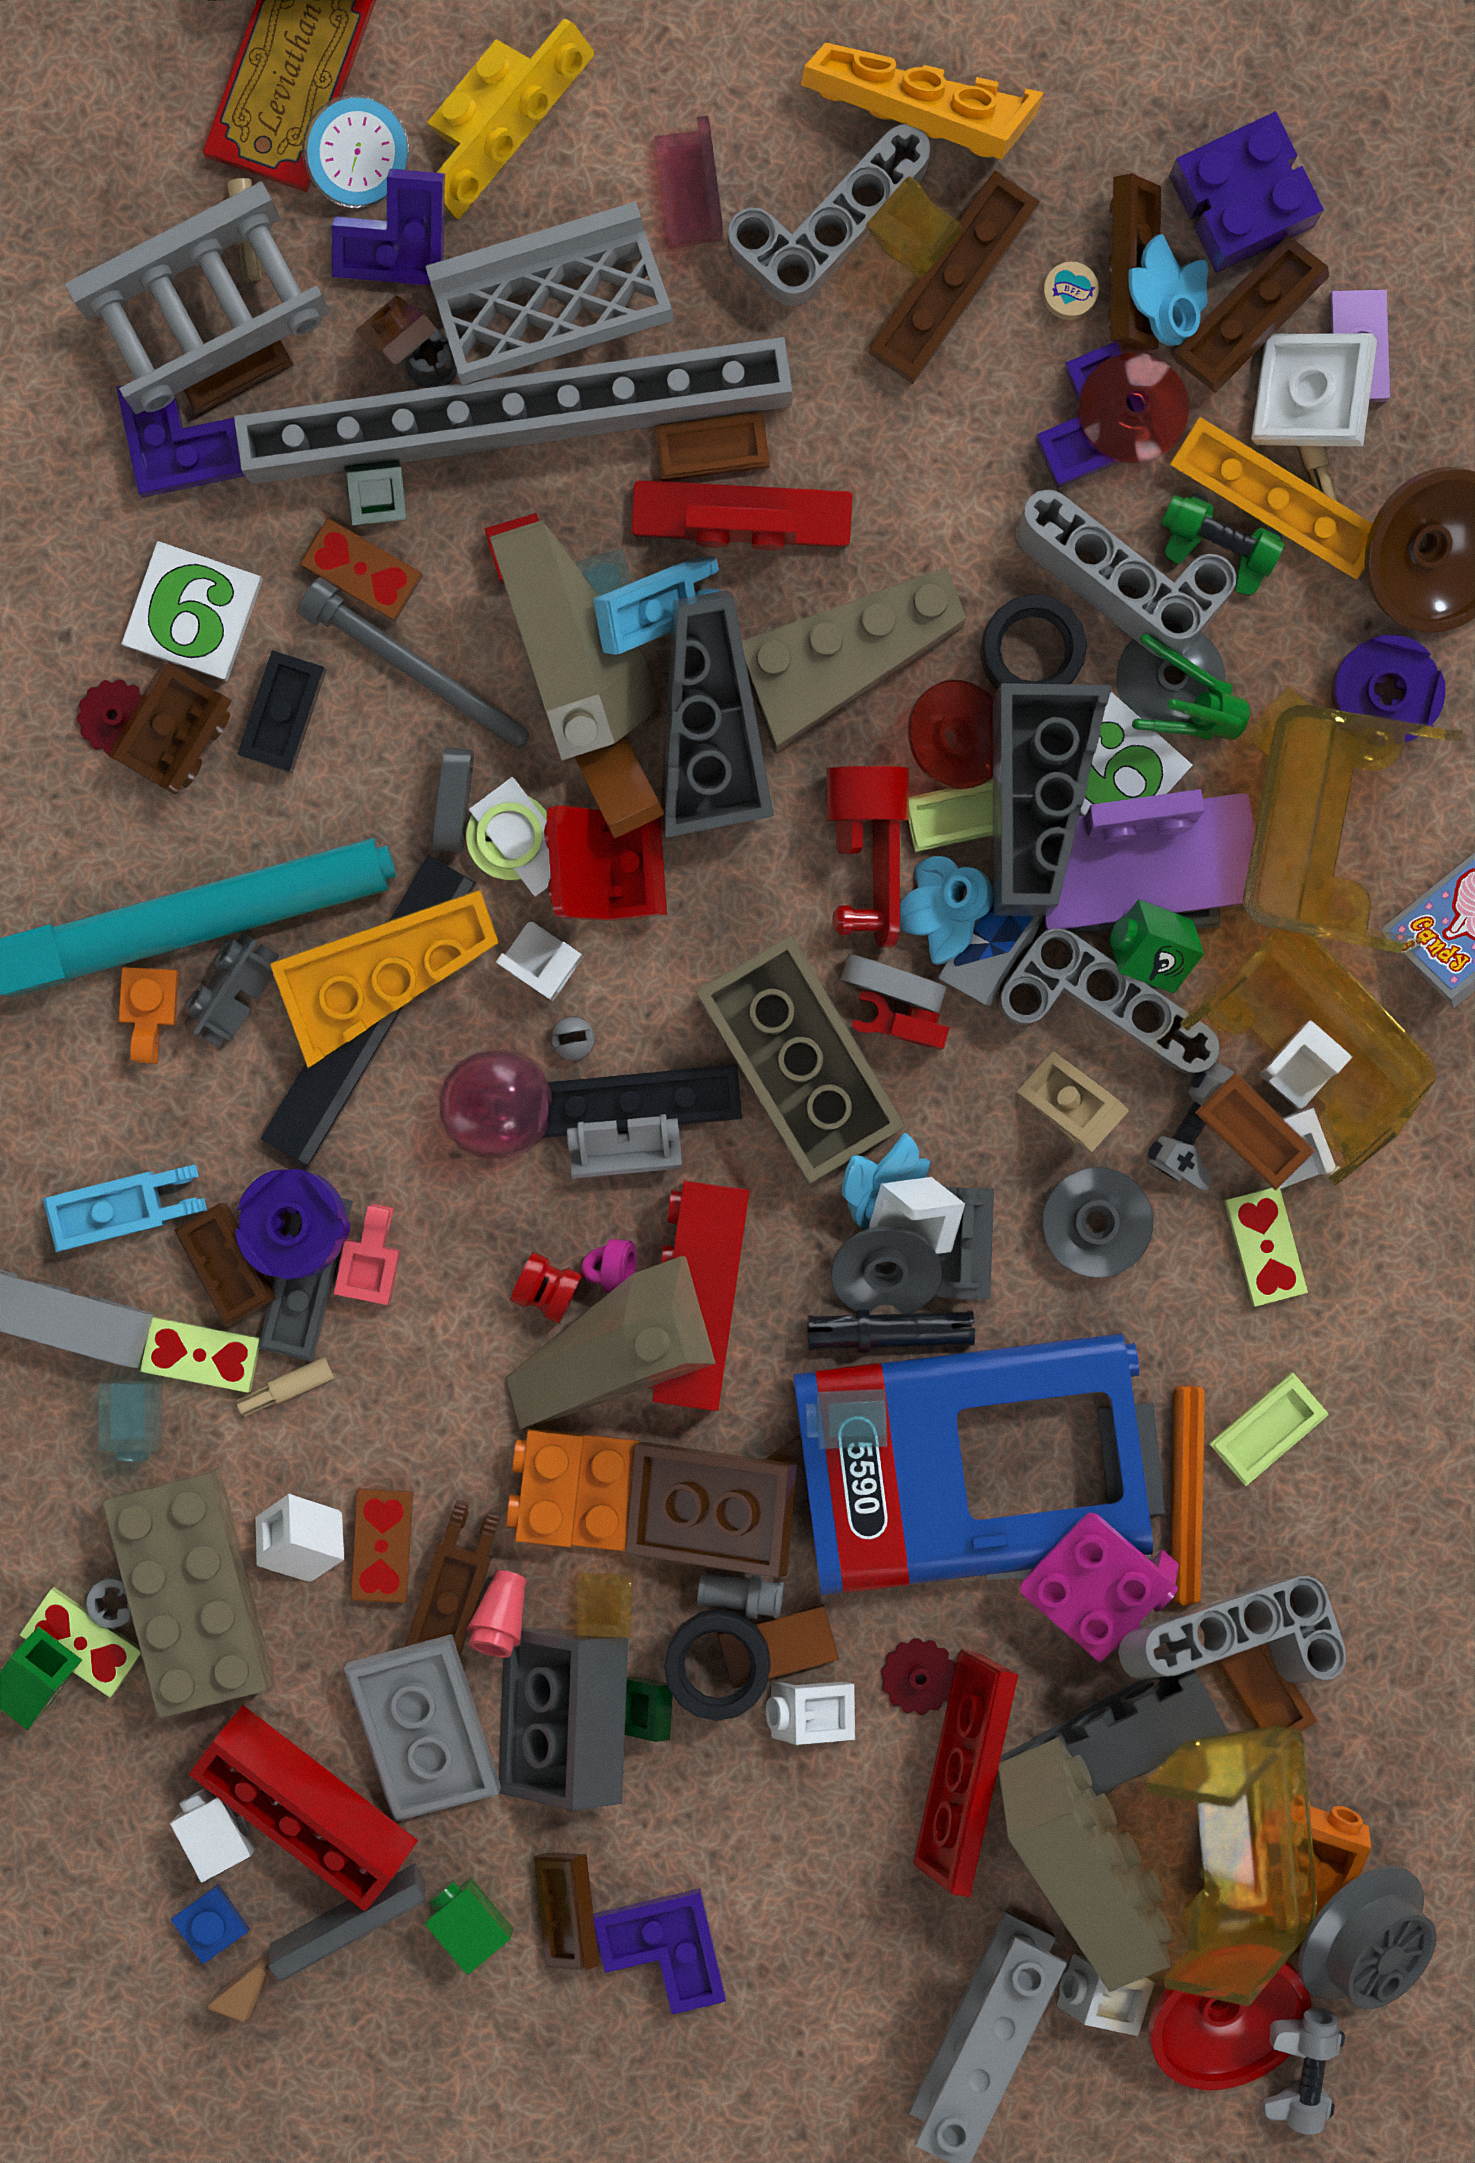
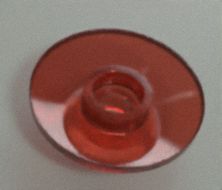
M1143 353L1120 354L1101 363L1087 378L1079 399V419L1090 443L1105 456L1124 463L1148 462L1168 452L1181 437L1189 416L1188 394L1179 375L1164 361ZM1131 395H1139L1144 398L1146 409L1141 412H1133L1128 408L1126 399Z
M948 680L935 684L919 696L910 712L908 741L912 755L921 770L934 782L947 788L965 790L980 786L993 777V697L983 688L971 682ZM945 729L955 734L956 744L954 747H951L947 742Z

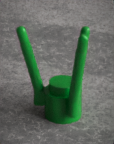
M1147 633L1142 634L1140 640L1144 645L1207 687L1209 692L1200 693L1194 703L1177 699H1170L1168 701L1169 709L1190 715L1194 723L1134 719L1132 727L1137 730L1193 735L1205 740H1210L1213 735L1226 740H1235L1240 737L1248 724L1250 707L1245 699L1231 694L1232 684L1214 678Z

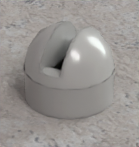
M574 1016L566 1017L554 1026L551 1033V1044L554 1051L560 1057L576 1061L580 1060V1058H585L592 1051L593 1044H595V1034L591 1025L584 1019ZM585 1031L587 1041L570 1042L560 1045L558 1035Z

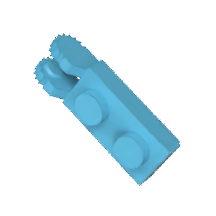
M701 556L689 559V561H684L594 598L593 602L602 651L614 655L621 654L671 632L673 600L722 591L718 589L694 591L693 583L714 575V573L719 571L716 557Z
M196 1165L158 1174L149 1171L43 1198L55 1251L60 1252L166 1225V1220L206 1211L205 1199H197L196 1197L162 1208L157 1187L170 1184L180 1185L191 1182L193 1178L199 1177Z

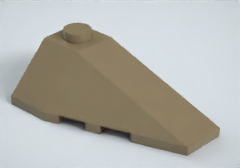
M544 520L491 536L492 547L561 760L615 744L660 707L644 653L638 646L616 655L602 651L593 599L599 596Z
M680 1256L633 1273L506 1376L520 1430L529 1429L716 1364L686 1257Z

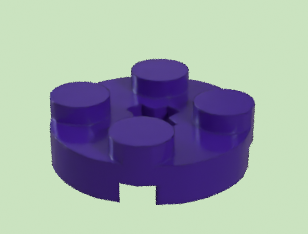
M1381 635L1358 645L1341 661L1333 678L1332 701L1336 709L1338 721L1354 737L1374 746L1394 747L1416 739L1437 720L1445 700V680L1441 670L1438 671L1436 663L1429 657L1431 653L1419 642L1400 635ZM1386 677L1394 678V687L1402 691L1401 700L1393 699L1389 706L1382 704L1380 696L1374 693V685L1384 683Z
M301 1169L273 1170L263 1174L245 1190L237 1209L241 1210L239 1228H235L236 1241L241 1253L250 1265L259 1272L282 1279L296 1280L307 1278L323 1271L337 1257L343 1242L350 1233V1222L345 1215L343 1201L336 1189L320 1175ZM285 1211L294 1215L299 1213L302 1217L301 1231L297 1236L288 1234L284 1237L280 1231L285 1225V1221L282 1218Z

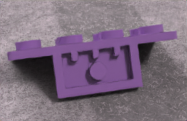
M1201 789L1090 805L1086 815L1079 816L1074 834L1075 838L1058 906L1049 916H1044L1047 931L1053 928L1070 930L1116 923L1119 918L1127 915L1138 899L1176 914L1261 902L1265 898V890L1249 795L1240 793L1203 799Z

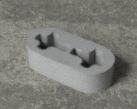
M848 954L840 977V981L937 1014L940 1011L947 990L946 986L852 954Z

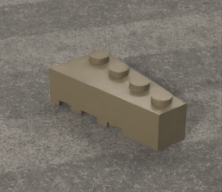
M948 567L742 641L749 682L775 753H778L793 741L833 716V714L860 696H863L888 677L963 628L966 616Z

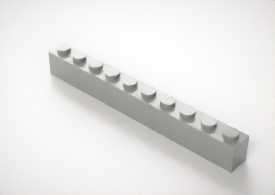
M785 337L481 380L466 385L460 383L234 416L241 470L251 484L341 472L345 471L344 466L394 460L404 463L654 427V425L786 408L791 407L792 385Z

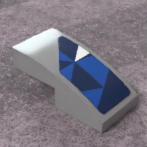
M992 904L991 909L986 915L974 921V931L970 944L963 952L946 963L939 979L981 1003L991 1006L1016 958L1022 959L1044 921V916H994V905Z

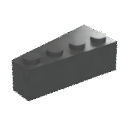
M728 590L673 600L661 807L665 814L661 816V830L665 838L774 816L734 596Z
M1001 683L993 697L994 916H1049L1058 906L1075 838L1074 834L1087 790V781L1093 756L1096 753L1101 733L1100 728L1112 685Z
M1192 1669L1178 1675L1138 1680L1001 1755L1000 1762L1059 1737L1071 1757L1079 1754L1084 1760L1092 1779L1091 1788L1096 1796L1102 1793L1107 1796L1116 1786L1135 1777L1147 1774L1160 1765L1229 1731L1198 1674ZM998 1768V1772H997V1777H996V1778H997V1780H998V1782H999V1784H1000V1786H1001L1000 1775H999V1768Z

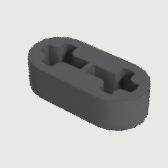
M445 747L434 822L433 850L462 853L474 765V750Z

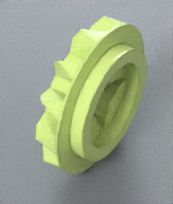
M529 797V799L532 801V803L535 805V807L547 821L546 810L536 800ZM512 802L501 803L490 808L482 816L480 822L472 814L466 831L467 847L474 862L490 876L503 880L517 881L521 879L513 868L524 866L533 860L539 852L543 840V831L537 816L526 806ZM505 811H514L524 815L531 822L534 829V841L530 850L524 856L514 860H507L493 841L487 842V838L490 837L485 832L490 820L497 814Z

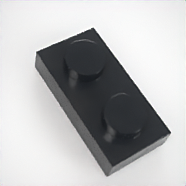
M274 650L271 651L237 753L240 757L293 774L327 671L325 667Z

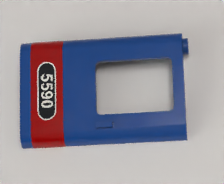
M1120 1333L793 1374L821 1596L1031 1570L1087 1513L1098 1514L1143 1555H1152L1153 1537L1131 1377L1139 1376V1360L1135 1343L1126 1344L1123 1334ZM1094 1392H1103L1109 1397L1123 1490L1119 1501L1110 1504L981 1520L975 1519L970 1515L957 1427V1415L962 1409Z

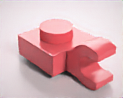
M377 1204L368 1205L361 1241L352 1239L344 1241L334 1290L335 1295L383 1305L391 1303L401 1249L385 1246L394 1208Z

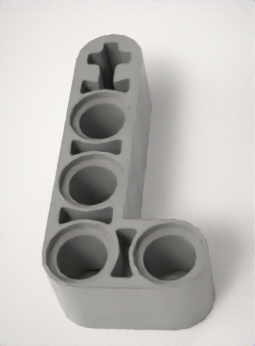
M907 124L898 125L889 130L793 234L763 209L751 207L741 210L733 217L729 224L728 247L730 256L738 266L778 302L788 306L804 304L814 296L921 181L926 173L930 154L928 137L922 130ZM909 149L915 152L913 162L907 158L902 160L894 169L891 180L887 172L894 164L896 150L902 154ZM870 187L877 190L882 199L874 206H862L855 201L853 193L859 188ZM830 226L839 229L845 236V239L839 245L829 247L821 244L815 235L820 229ZM747 230H759L764 233L768 241L761 248L751 250L739 243V236ZM795 266L804 270L808 278L802 285L791 287L783 284L778 275L784 268Z
M1042 490L1033 494L1028 499L1016 526L1015 536L1018 545L1025 553L1159 658L1162 657L1141 642L1140 637L1142 634L1147 633L1180 655H1183L1219 614L1236 585V573L1233 566L1227 559L1215 554L1199 556L1175 582H1172L1066 496L1057 491ZM1045 519L1048 520V521H1050V522L1047 523L1044 527L1041 526V525H1039V524H1041ZM1068 535L1069 539L1066 545H1063L1064 538ZM1084 551L1092 554L1097 559L1098 564L1092 565L1082 562L1077 557L1076 552ZM1195 581H1206L1214 587L1217 594L1212 595L1202 592L1196 586ZM1128 585L1135 588L1141 598L1132 599L1126 597L1120 591L1119 586ZM1171 619L1178 622L1183 628L1184 633H1173L1167 630L1162 620Z
M1053 928L1042 933L1028 948L998 995V1007L1001 1015L1015 1025H1028L1040 1020L1062 992L1169 1067L1183 1074H1195L1209 1069L1216 1062L1219 1055L1218 1038L1208 1026L1146 983L1119 973L1114 961L1065 929ZM1057 940L1067 947L1069 961L1065 968L1054 970L1043 963L1041 949L1046 941ZM1102 971L1112 978L1114 992L1108 1001H1098L1089 995L1086 985L1087 979L1092 972ZM1027 985L1036 992L1038 1006L1032 1014L1021 1015L1012 1009L1009 995L1015 986ZM1140 1002H1147L1153 1005L1159 1013V1024L1152 1033L1138 1030L1133 1023L1132 1012ZM1174 1019L1180 1023V1026L1172 1031L1184 1040L1192 1039L1195 1036L1201 1039L1198 1049L1204 1053L1202 1059L1193 1058L1185 1062L1182 1058L1185 1052L1184 1047L1173 1039L1165 1041L1164 1048L1157 1043L1159 1039L1170 1031Z
M0 1270V1332L110 1363L139 1368L153 1313L90 1295V1298L69 1293L70 1289L38 1281L34 1283L18 1279L17 1274Z
M1299 1576L1268 1582L1134 1629L1127 1633L1120 1642L1119 1659L1126 1673L1133 1678L1144 1680L1178 1675L1268 1642L1275 1667L1280 1676L1288 1682L1300 1684L1331 1680L1340 1675L1345 1667L1346 1651L1325 1588L1316 1578ZM1290 1594L1295 1601V1612H1293L1290 1606ZM1245 1610L1247 1611L1250 1617L1249 1629L1247 1628L1244 1621ZM1198 1626H1201L1204 1632V1646L1201 1645L1198 1639ZM1162 1643H1166L1170 1652L1154 1656L1153 1649L1158 1648ZM1308 1648L1310 1649V1651H1311V1653H1312V1658H1313L1312 1666L1310 1665V1663H1309V1661H1308V1656H1307Z

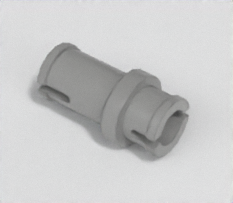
M702 1571L697 1606L746 1612V1618L756 1620L758 1614L774 1616V1618L779 1619L783 1602L784 1583L763 1581L762 1575L752 1574L751 1579Z

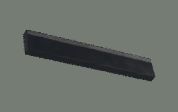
M428 855L389 921L471 893L477 883ZM405 1005L382 1018L349 1042L341 1045L308 1068L305 1063L261 1139L310 1167Z

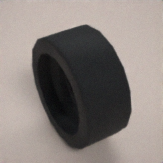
M1030 594L1013 598L996 610L984 630L980 657L984 673L996 690H998L1001 683L1072 684L1084 665L1087 641L1083 624L1070 607L1054 597ZM1028 617L1046 619L1054 624L1063 635L1066 647L1064 661L1058 671L1047 679L1038 681L1023 680L1012 674L1003 662L1001 654L1002 637L1007 629L1020 619Z
M716 1609L700 1612L681 1624L670 1640L664 1669L667 1686L680 1706L696 1717L719 1721L736 1718L755 1706L766 1690L771 1660L767 1641L754 1623L739 1613ZM713 1632L731 1634L740 1640L749 1652L751 1662L749 1678L742 1688L730 1696L719 1698L704 1695L695 1689L689 1681L685 1669L686 1654L693 1642L704 1634Z

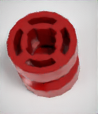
M533 1251L509 1301L524 1308L533 1305L542 1310L545 1318L560 1324L583 1275L570 1268L559 1270L551 1266L547 1257ZM545 1278H550L542 1296L539 1295L538 1293L545 1281Z

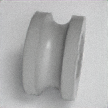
M112 1576L104 1578L94 1585L88 1593L86 1602L87 1611L92 1620L101 1627L106 1628L120 1627L132 1619L128 1603L127 1606L118 1610L117 1617L106 1615L109 1608L101 1610L99 1606V1598L108 1594L109 1587L120 1589L117 1594L118 1597L122 1594L126 1596L122 1577Z

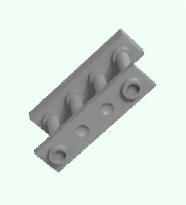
M262 181L65 283L74 303L87 321L95 316L104 319L135 379L119 388L124 399L135 414L144 410L146 412H154L166 407L174 400V394L290 334L298 336L312 331L321 323L322 317L330 314L318 286L303 293L300 291L269 231L272 228V224L280 221L281 218ZM241 240L250 241L282 304L255 318H252L220 257L224 249ZM193 265L202 268L233 328L203 344L172 284L174 275ZM143 291L152 292L184 355L157 369H154L123 310L126 300Z
M1006 1910L1004 1911L908 2109L910 2115L924 2121L915 2140L916 2147L948 2163H971L1067 1965L1065 1960L1049 1953L1056 1939L1055 1934Z

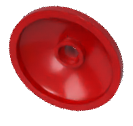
M1243 1950L1211 1956L1182 1972L1158 1999L1148 2026V2039L1151 2051L1162 2071L1169 2078L1184 2086L1200 2090H1223L1247 2084L1271 2072L1290 2056L1288 2053L1273 2049L1270 2044V2025L1277 2020L1304 2019L1305 2011L1311 2009L1309 1991L1302 1984L1298 1971L1286 1960L1276 1955L1261 1951Z

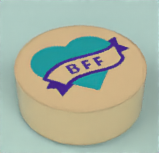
M1064 262L1057 265L1049 272L1043 286V299L1046 307L1052 314L1065 320H1075L1085 316L1093 308L1098 297L1099 286L1097 278L1090 268L1078 262Z

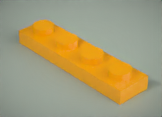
M1199 417L1170 465L1357 580L1365 568L1366 543L1373 523Z

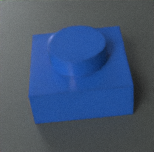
M219 1884L171 1918V1921L202 1964L209 1961L250 1930Z

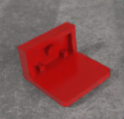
M563 805L548 808L546 813L547 823L544 828V840L549 849L551 876L548 883V896L556 917L616 921L667 915L661 817L614 839L601 810Z

